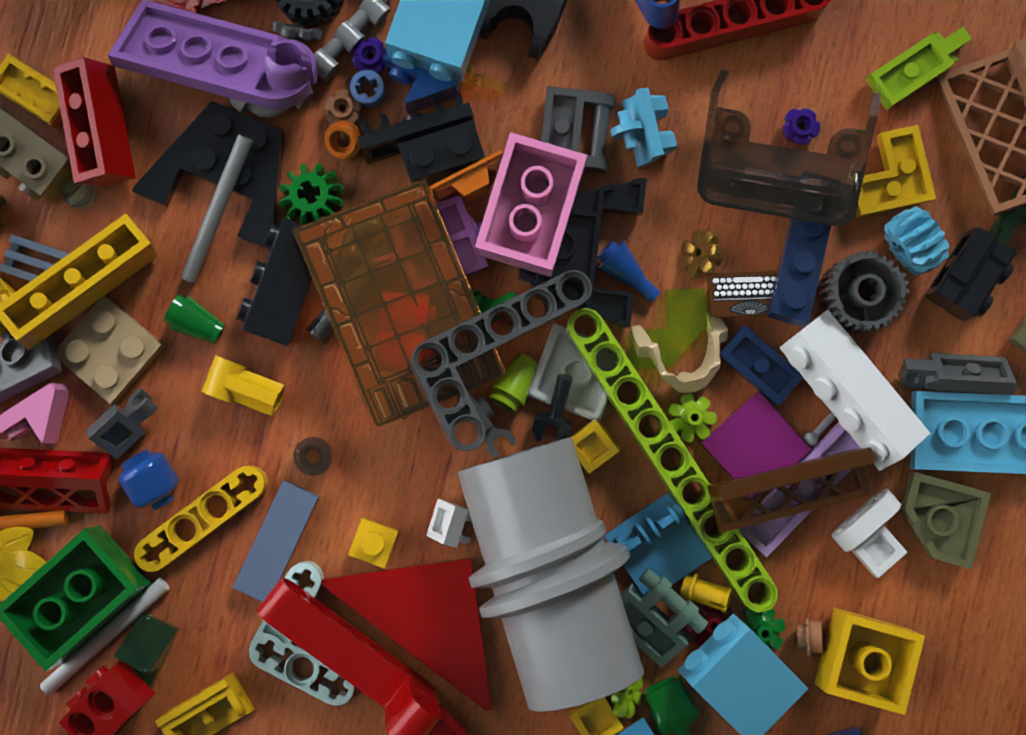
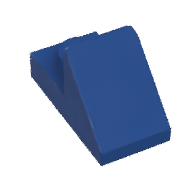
M387 52L383 58L386 70L389 72V77L405 86H409L410 82L413 83L404 103L407 113H413L433 106L435 97H439L441 102L453 99V92L458 91L460 93L461 91L460 81L458 80L442 81L430 75L428 70L414 66V69L400 67L392 62V58L388 57Z

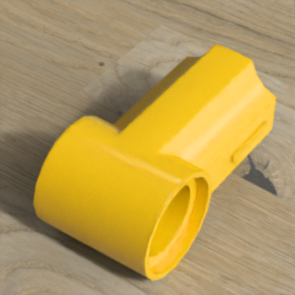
M215 355L201 392L232 404L237 402L266 415L274 416L283 400L286 385L250 372L246 366Z

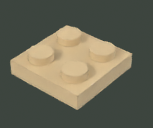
M103 296L58 346L57 351L59 360L109 404H116L165 348V345L109 297Z

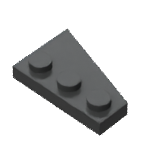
M8 330L1 335L4 341L0 344V403L62 372L54 333L29 351L17 342Z

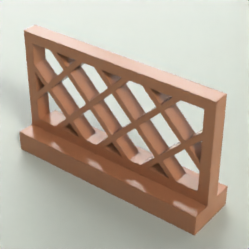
M1025 38L1015 42L1013 48L945 72L936 77V83L992 217L1026 205V195L1022 196L1026 189V177L1022 179L1002 171L1010 154L1026 160V151L1014 146L1021 131H1026V112L1022 120L999 112L1007 96L1023 101L1026 107ZM1004 62L1007 63L1012 75L1007 86L985 78L990 67ZM982 70H983L981 76H980V75H977V74H974V73H976V72H979V71H982ZM963 78L977 85L968 100L953 94L949 82ZM1014 82L1018 90L1011 88ZM980 86L1003 94L995 110L973 102ZM958 105L965 107L963 113H961ZM969 109L991 117L984 134L967 128L964 119ZM995 119L1017 127L1010 144L987 136ZM972 139L979 141L977 148ZM983 144L1006 152L998 169L982 163L979 152ZM987 173L994 176L991 183ZM998 178L1020 186L1014 199L999 204L993 190Z

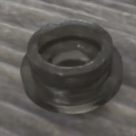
M305 438L297 444L294 450V463L298 470L306 475H320L327 471L332 464V448L322 438ZM311 449H317L320 452L321 457L316 464L311 463L307 458L308 452Z

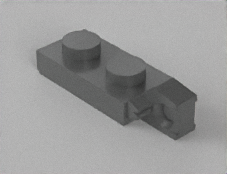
M930 353L929 358L920 360L904 359L898 375L901 386L921 389L925 386L929 390L935 389L948 392L1013 395L1018 385L1008 359L995 356Z

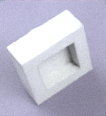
M884 525L877 529L863 543L851 550L876 578L883 575L908 553Z

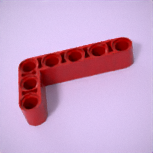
M715 0L680 9L679 18L676 23L668 28H655L649 24L644 39V49L653 59L667 60L811 23L821 15L830 0H816L817 5H810L805 0ZM765 5H776L780 9L781 14H771ZM737 13L741 15L745 23H733L729 19L728 14ZM695 22L704 24L708 29V33H696L692 29L691 24ZM665 32L671 37L672 42L660 43L653 34Z
M281 577L256 609L258 615L266 623L382 706L385 710V729L388 735H429L441 719L437 691L425 678L291 580Z

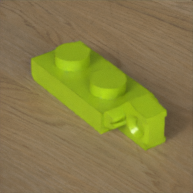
M964 26L945 39L940 32L932 33L871 73L865 80L887 111L950 69L959 60L954 52L965 46L972 38Z

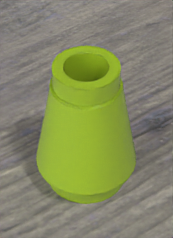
M518 353L517 357L490 387L492 393L489 396V400L498 407L515 414L519 407H524L538 363L531 357Z

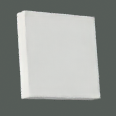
M554 323L536 369L528 397L550 404L557 375L560 373L567 374L573 377L565 410L590 420H594L597 417L600 421L608 397L568 338L566 328ZM576 332L577 335L580 336V337H583V338H589V337H590V336L584 335V334H582V333ZM601 349L597 353L596 364L601 370L610 371L615 366L616 357L612 351Z

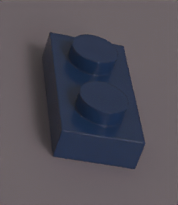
M745 325L738 330L719 354L720 359L775 406H779L803 378L796 368Z

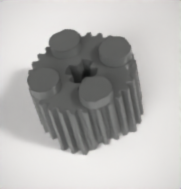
M872 250L865 253L864 251L856 254L853 253L832 265V268L828 269L820 279L819 288L822 291L818 293V296L822 297V300L818 302L824 306L821 311L829 310L847 333L852 331L854 334L867 333L886 327L893 322L892 319L899 316L897 312L903 310L901 304L906 302L904 297L907 293H910V290L906 289L909 281L904 280L906 273H901L898 266L893 267L894 262L892 260L887 262L886 256L879 258V254H873ZM860 287V290L866 289L868 297L862 299L858 293V288Z

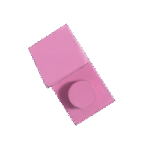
M49 383L0 415V439L14 441L28 434L33 429L41 443L56 444L59 439L69 395V389L66 384Z

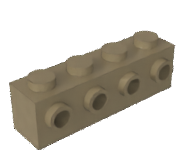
M0 107V175L6 179L11 175L21 181L18 188L34 200L39 201L41 197H44L56 203L73 181L69 157Z

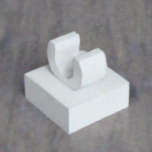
M438 499L426 536L443 545L457 548L458 542L470 543L471 538L462 534L464 523L466 521L472 522L470 513H468L469 510L455 503Z

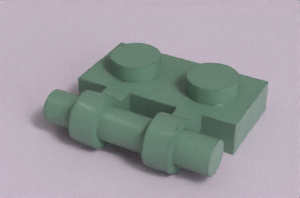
M647 568L638 579L649 590L643 594L631 584L620 595L636 645L662 668L688 645L690 636L682 628L688 624L699 634L705 629L708 621L698 613L699 608L691 600L685 601L671 588L672 583L665 576L659 577L650 568ZM659 600L664 602L675 613L671 618L655 605Z

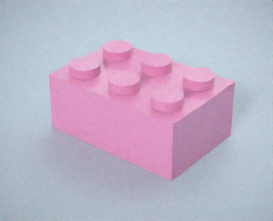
M510 132L476 241V254L552 277L583 175L587 155Z

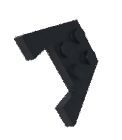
M211 101L134 185L132 192L168 207L183 172L218 185L238 134L253 140L232 192L253 201L237 236L268 250V247L263 246V242L271 224L275 225V219H277L278 183L281 179L285 134L278 128Z
M639 178L627 183L600 186L597 189L578 192L552 277L520 268L518 280L536 287L564 272L571 270L581 271L590 279L592 292L589 299L578 308L595 310L602 319L623 329H629L634 293L594 288L601 218L603 211L642 216L647 179ZM570 281L563 282L562 292L565 297L570 300H577L579 289L576 284Z

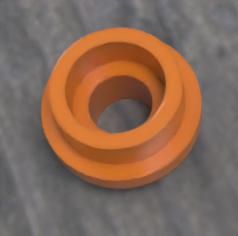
M336 121L325 132V146L334 157L350 159L361 150L358 137L362 136V133L350 121ZM340 133H346L350 137L349 145H343L340 142Z

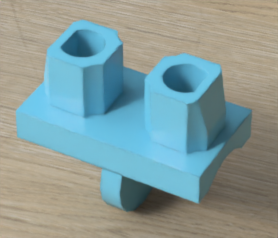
M649 88L637 89L634 96L622 102L624 110L618 112L620 125L610 130L613 139H624L626 150L634 151L637 168L649 166L659 158L677 149L675 134L671 130L659 132L657 120H662L668 116L669 109L666 96L650 95Z

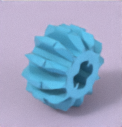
M915 206L892 217L891 221L884 225V236L890 246L889 250L893 252L895 260L902 264L903 269L910 271L912 274L917 276L924 272L932 271L949 258V243L944 238L945 232L940 229L938 221H934L928 211H923Z

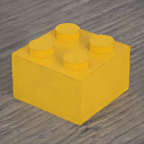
M834 607L814 684L827 694L905 715L925 635L910 628Z

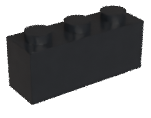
M285 218L279 220L277 226L273 224L269 226L263 242V246L268 247L263 262L256 261L249 279L250 283L255 284L249 299L242 298L235 319L241 321L238 329L288 346L314 276L296 233L297 230L305 228V226ZM321 239V242H322L323 246L325 247V243H324L323 239Z

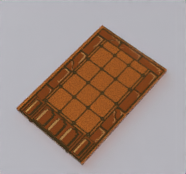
M426 179L292 229L374 429L398 419H406L408 415L430 407L412 372L410 365L411 355L422 342L481 314ZM459 333L455 337V346L460 352L468 354L474 351L475 340L468 333ZM496 349L456 368L467 391L479 389L481 385L506 375ZM426 350L422 351L418 356L419 365L425 371L432 372L438 369L440 359L435 352ZM450 386L440 387L436 396L438 403L457 396V392Z

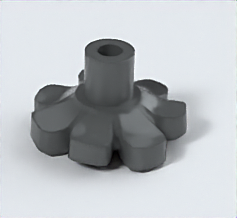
M278 21L273 22V31L280 32L281 35L303 44L312 39L321 40L322 38L321 30L305 28L306 25L293 23L292 26Z

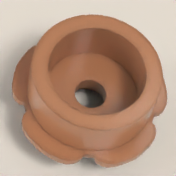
M347 90L334 92V96L328 97L324 103V111L328 114L327 120L331 124L339 120H347L355 124L362 110L361 103L357 102ZM342 105L346 106V110L344 112L339 111V108Z
M806 617L805 625H797L798 649H806L807 656L811 657V653H823L822 622L809 621V617Z

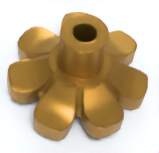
M697 229L692 234L693 242L687 240L683 242L681 251L688 255L683 257L681 263L683 269L687 270L688 276L700 278L703 272L711 274L716 269V266L721 264L723 255L721 253V246L716 244L719 237L717 233L710 230L705 232Z

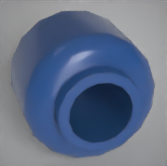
M146 449L121 465L123 471L120 473L118 481L135 507L141 508L151 505L153 510H157L174 499L172 491L178 486L179 479L164 454L160 452L151 453L149 449Z

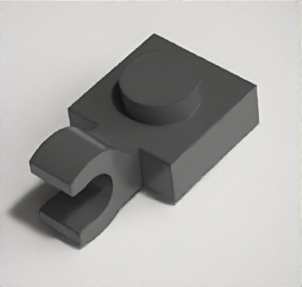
M139 388L130 396L124 410L114 404L86 430V434L91 441L118 459L146 433L140 423L149 418L158 407L151 401L153 399L152 396L142 388Z
M470 393L469 396L486 430L484 440L487 450L496 458L499 456V453L494 447L495 439L500 436L506 437L513 446L516 444L515 437L506 429L495 428L489 420L495 416V413L483 396L475 400Z

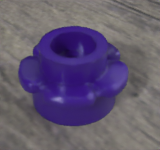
M377 38L359 41L353 48L354 58L352 62L354 67L358 71L372 70L378 74L385 69L383 58L387 52L386 48L383 47V42ZM372 53L374 57L373 59H368L367 55Z
M808 108L790 110L785 115V123L782 126L786 139L797 145H806L811 142L812 138H816L820 132V123L816 120L817 115L815 112ZM803 123L805 125V128L800 129L798 127V124Z

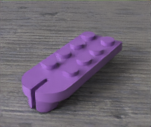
M141 0L108 53L112 66L268 109H285L301 103L311 93V84L316 83L318 76L315 57L309 47L302 42L148 0Z

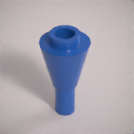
M624 240L618 244L611 241L598 254L597 258L601 262L597 269L630 287L633 286L649 303L658 297L660 291L644 276V272Z

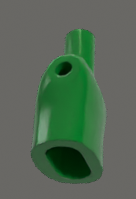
M673 675L643 690L645 699L650 707L654 725L659 734L692 735L689 726L698 720L699 712L687 693L681 676Z

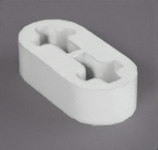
M884 489L872 496L833 531L831 536L844 552L851 551L887 522L901 508L902 504L888 489Z

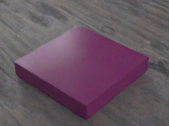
M756 392L712 431L706 439L700 442L703 448L731 479L795 464L812 450L760 392ZM750 494L747 496L752 498L754 494Z

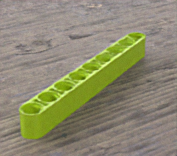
M582 308L575 311L566 323L568 338L588 366L675 503H678L685 513V518L711 555L712 560L729 586L733 588L734 594L752 611L766 612L776 604L778 590L739 529L723 533L718 531L713 535L705 533L704 523L707 518L714 515L707 487L710 483L614 335L595 310ZM586 316L593 321L595 331L591 337L583 338L575 332L574 322L578 317ZM601 349L612 351L616 357L615 366L610 371H603L596 364V355ZM626 381L632 383L637 390L636 399L630 404L622 403L617 396L619 386ZM646 415L654 416L658 422L656 433L650 437L643 436L639 430L640 420ZM674 448L679 454V462L673 469H664L661 464V455L666 449ZM689 482H697L700 486V495L693 502H686L682 496L683 488ZM725 508L728 522L732 521V517ZM733 549H741L743 553L741 563L736 567H727V554ZM756 582H762L764 585L762 596L756 600H749V587Z

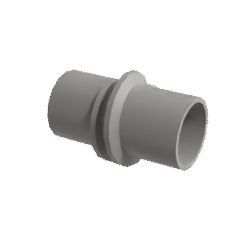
M572 437L458 471L457 474L485 563L482 568L468 579L471 588L493 589L494 597L479 608L482 618L502 619L529 710L537 712L556 711L579 706L609 696L637 682L645 673L614 576V571L619 569L630 558V555L624 543L604 542L602 536L605 534L606 528L604 522L596 517Z

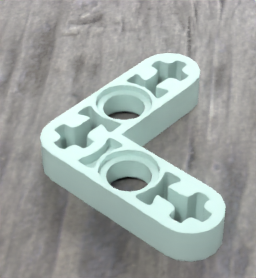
M302 561L291 567L285 578L298 586L300 580L295 577L296 573L302 574L306 570L312 572L310 579L315 582L314 586L308 585L303 590L316 598L324 578L321 568L311 561ZM264 620L262 621L249 648V657L253 664L327 704L339 706L350 700L355 693L356 687L345 680L343 686L348 689V692L340 691L338 695H334L331 693L333 686L324 680L320 682L319 687L313 685L314 681L321 674L322 666L328 669L323 677L335 681L339 675ZM271 640L275 643L273 647L275 652L284 656L288 649H290L294 653L286 660L283 669L278 666L283 659L276 655L265 659L262 657L264 650L259 645H265ZM299 657L308 658L314 666L313 675L304 679L295 675L293 671L295 659Z

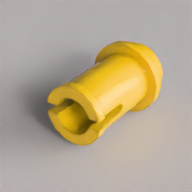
M695 573L694 576H685L680 597L686 599V601L691 600L692 602L726 613L731 602L733 588L702 580L700 575Z

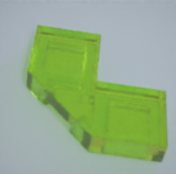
M705 288L666 290L667 328L644 329L651 342H657L664 368H669L707 327ZM629 330L630 362L634 368H656L649 357L637 356L632 341V330Z

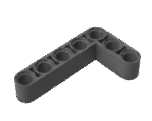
M577 270L564 272L422 342L416 347L410 359L412 372L448 443L453 448L459 451L474 450L483 443L486 433L484 424L456 368L582 305L589 299L592 292L591 281L586 274ZM570 281L576 284L579 289L577 300H570L565 297L562 292L563 282ZM536 298L544 304L545 314L543 317L537 318L529 314L526 307L528 299ZM500 315L507 318L510 323L508 335H498L492 330L491 319L493 316ZM468 333L474 338L475 349L473 352L468 354L462 353L456 348L455 337L457 334ZM431 350L439 356L440 365L437 370L430 372L420 367L418 356L422 351ZM450 386L455 389L458 400L454 407L444 408L438 403L436 396L440 387ZM462 421L471 423L476 431L474 440L467 445L460 443L455 436V428Z

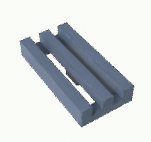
M11 234L9 242L12 244L10 250L6 249L4 256L7 258L5 264L1 263L0 271L32 281L38 275L15 268L17 261L44 270L54 265L21 254L22 246L59 259L64 258L69 253Z

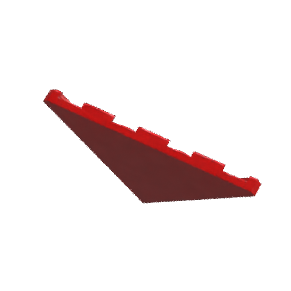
M472 557L322 579V586L485 711L492 710L476 588H471L468 579L474 574Z

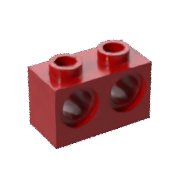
M123 659L109 670L103 665L85 682L89 689L86 687L82 688L66 703L70 710L59 721V724L70 735H118L156 693Z

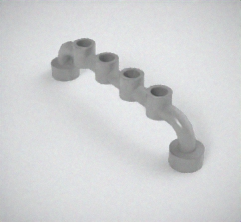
M364 0L359 10L349 20L339 26L333 38L323 48L313 54L318 76L322 80L327 81L338 70L340 64L335 58L344 48L352 54L354 46L359 41H364L365 36L360 31L369 21L378 26L385 20L391 11V8L386 5L389 0ZM311 91L305 100L295 106L298 109L304 107L312 98L314 92ZM231 98L229 101L242 114L251 111L257 116L267 118L279 116L289 109H268Z

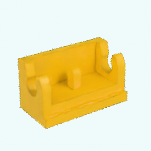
M232 672L166 711L155 720L158 728H161L164 735H213L251 713L255 708L237 676Z

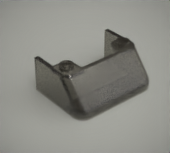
M721 70L710 94L697 184L698 193L701 198L712 205L819 224L840 226L848 223L856 213L877 122L881 93L873 92L865 130L844 128L837 131L829 141L827 154L749 142L751 123L748 117L738 110L724 108L729 71Z

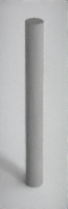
M239 134L237 136L180 276L188 282H196L253 140Z

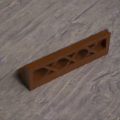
M871 447L851 449L707 485L718 531L723 533L871 495L864 469L865 465L875 463ZM852 469L857 489L844 492L832 484L839 472ZM813 479L822 485L815 499L807 501L796 494L801 482ZM791 484L789 489L785 487V485ZM776 488L784 493L785 496L778 509L771 511L758 502L764 491ZM829 490L835 493L834 495L825 497ZM754 494L752 498L747 495ZM740 498L748 503L740 519L728 522L723 501ZM792 499L799 503L788 506ZM755 508L762 512L751 516Z

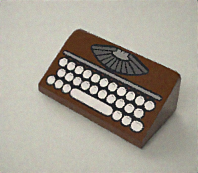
M778 271L707 274L708 314L712 318L767 316Z

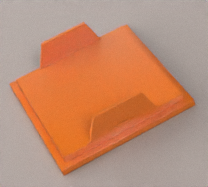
M502 149L431 185L430 191L433 200L437 198L440 201L451 194L453 196L460 195L465 205L487 194L488 175L499 170L503 157Z

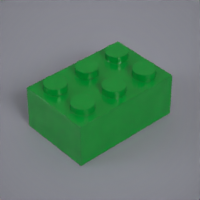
M101 525L84 528L0 604V620L46 672L70 658L152 583Z

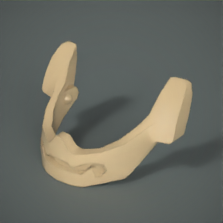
M705 313L704 319L708 334V346L701 367L693 373L681 372L678 376L668 373L661 361L657 342L652 343L646 331L640 325L632 326V341L637 356L652 359L661 378L678 392L692 393L701 390L708 385L720 368V343L728 339V328L722 318H712L708 313Z

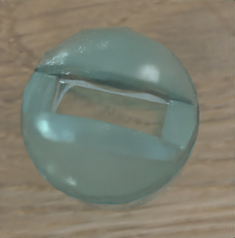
M73 178L65 181L62 186V197L69 206L78 210H84L94 204L97 197L94 186L82 184L83 186L75 191L70 198V194L80 184L74 183Z

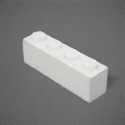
M829 310L825 311L779 347L789 363L800 372L812 387L816 396L825 403L838 419L840 425L847 430L861 448L871 447L875 461L874 465L879 471L902 460L931 434Z

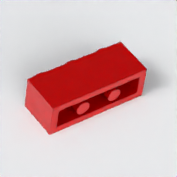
M82 57L53 67L74 183L108 187L135 179L136 176L115 66Z

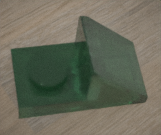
M143 613L117 649L114 657L119 659V661L127 663L153 689L180 628L147 613Z

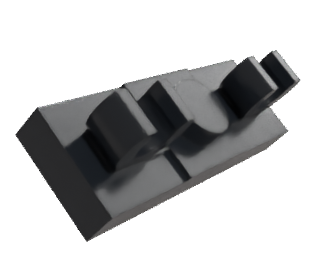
M455 91L453 92L455 105L451 108H444L439 97L434 98L436 113L433 114L432 112L427 114H411L401 122L395 123L394 126L390 125L385 114H380L382 126L377 131L369 130L365 119L361 120L360 129L363 135L359 136L358 140L367 164L401 154L398 145L400 143L473 120L475 125L470 103L464 104L461 94Z

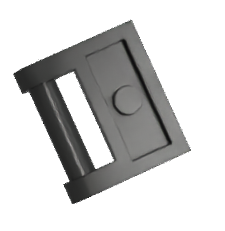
M547 86L541 141L579 152L583 107H593L595 109L590 155H587L584 170L592 173H606L608 159L605 158L609 112L614 108L615 96L606 92Z

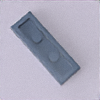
M283 480L232 588L263 602L276 583L283 577L320 496Z

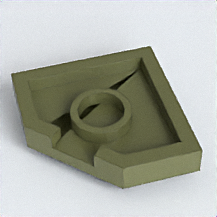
M910 472L900 510L929 558L972 569L991 493L921 473Z

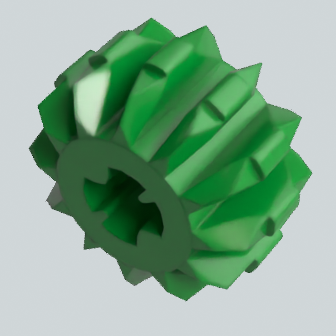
M304 163L300 165L301 175L298 177L292 171L287 172L286 176L292 184L279 185V190L287 195L279 201V205L283 209H290L286 215L290 221L294 222L300 218V225L307 227L311 225L312 220H314V223L323 221V217L326 215L328 218L336 216L332 211L333 207L344 208L345 202L336 196L345 192L342 184L335 183L337 175L334 171L324 174V167L322 164L317 163L312 173H310L308 166ZM315 189L320 196L315 195L317 201L310 204L304 197L309 198L307 192Z

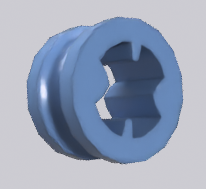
M372 70L359 71L350 81L351 95L357 102L361 103L363 108L372 109L383 102L386 89L378 73ZM367 81L371 86L378 85V88H373L375 95L369 98L365 93L358 94V91L363 90L361 84Z

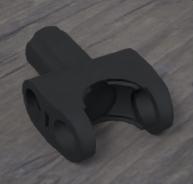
M491 0L478 37L487 40L491 30H495L497 25L503 20L509 18L521 19L529 25L533 34L528 56L539 60L556 32L567 0Z

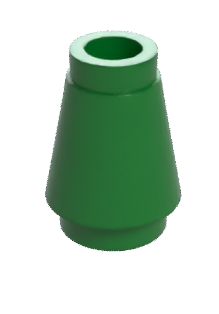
M179 294L169 306L163 319L164 322L171 325L170 330L209 341L213 344L218 341L226 326L225 323L219 321L217 317L191 296L185 298Z

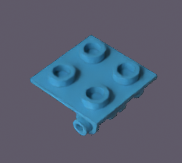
M666 493L604 535L608 542L624 543L627 547L630 558L623 566L643 594L649 589L638 578L647 568H650L659 577L665 576L673 585L712 558L685 518V513L678 503L674 502L669 493Z

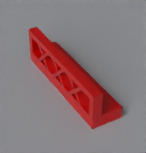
M0 448V486L10 487L19 493L18 496L7 495L0 490V509L65 510V512L108 514L111 503L106 481L114 465L112 455L103 452ZM48 488L59 496L46 497L36 489ZM92 490L95 492L96 499H85L76 491Z

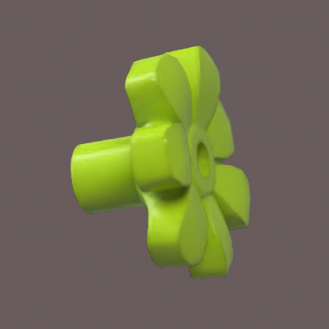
M691 393L681 395V405L671 403L668 407V413L675 417V419L669 422L676 432L681 430L680 439L683 442H692L694 434L701 440L706 439L710 435V430L706 425H713L717 421L716 413L706 411L710 406V401L702 396L695 402Z
M642 677L627 688L609 695L611 702L615 704L612 712L614 716L631 719L635 713L634 705H642L644 694L638 691L643 686Z

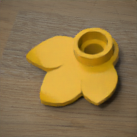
M10 527L0 531L1 602L46 563L42 557L27 550L34 534V529Z

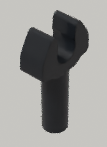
M562 373L557 375L549 410L542 414H535L532 429L537 442L541 441L544 429L550 425L558 429L556 441L570 437L573 423L568 421L563 415L573 377Z

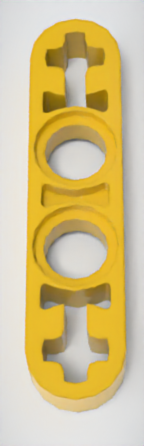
M254 465L242 466L233 471L143 538L134 550L136 564L147 572H156L168 567L259 499L268 487L266 473ZM243 474L246 476L255 475L258 479L254 483L256 491L254 493L251 490L242 491L236 496V498L241 500V503L237 505L234 495L225 487L229 484L230 490H235L244 483ZM215 495L222 496L228 506L226 513L220 518L212 516L208 511L207 504L211 497ZM182 519L191 520L196 527L195 536L190 541L181 540L176 533L177 524ZM169 540L171 544L178 548L175 552L174 547L170 546L160 552L158 555L161 560L160 562L158 560L149 561L146 557L151 552L148 545L156 547Z

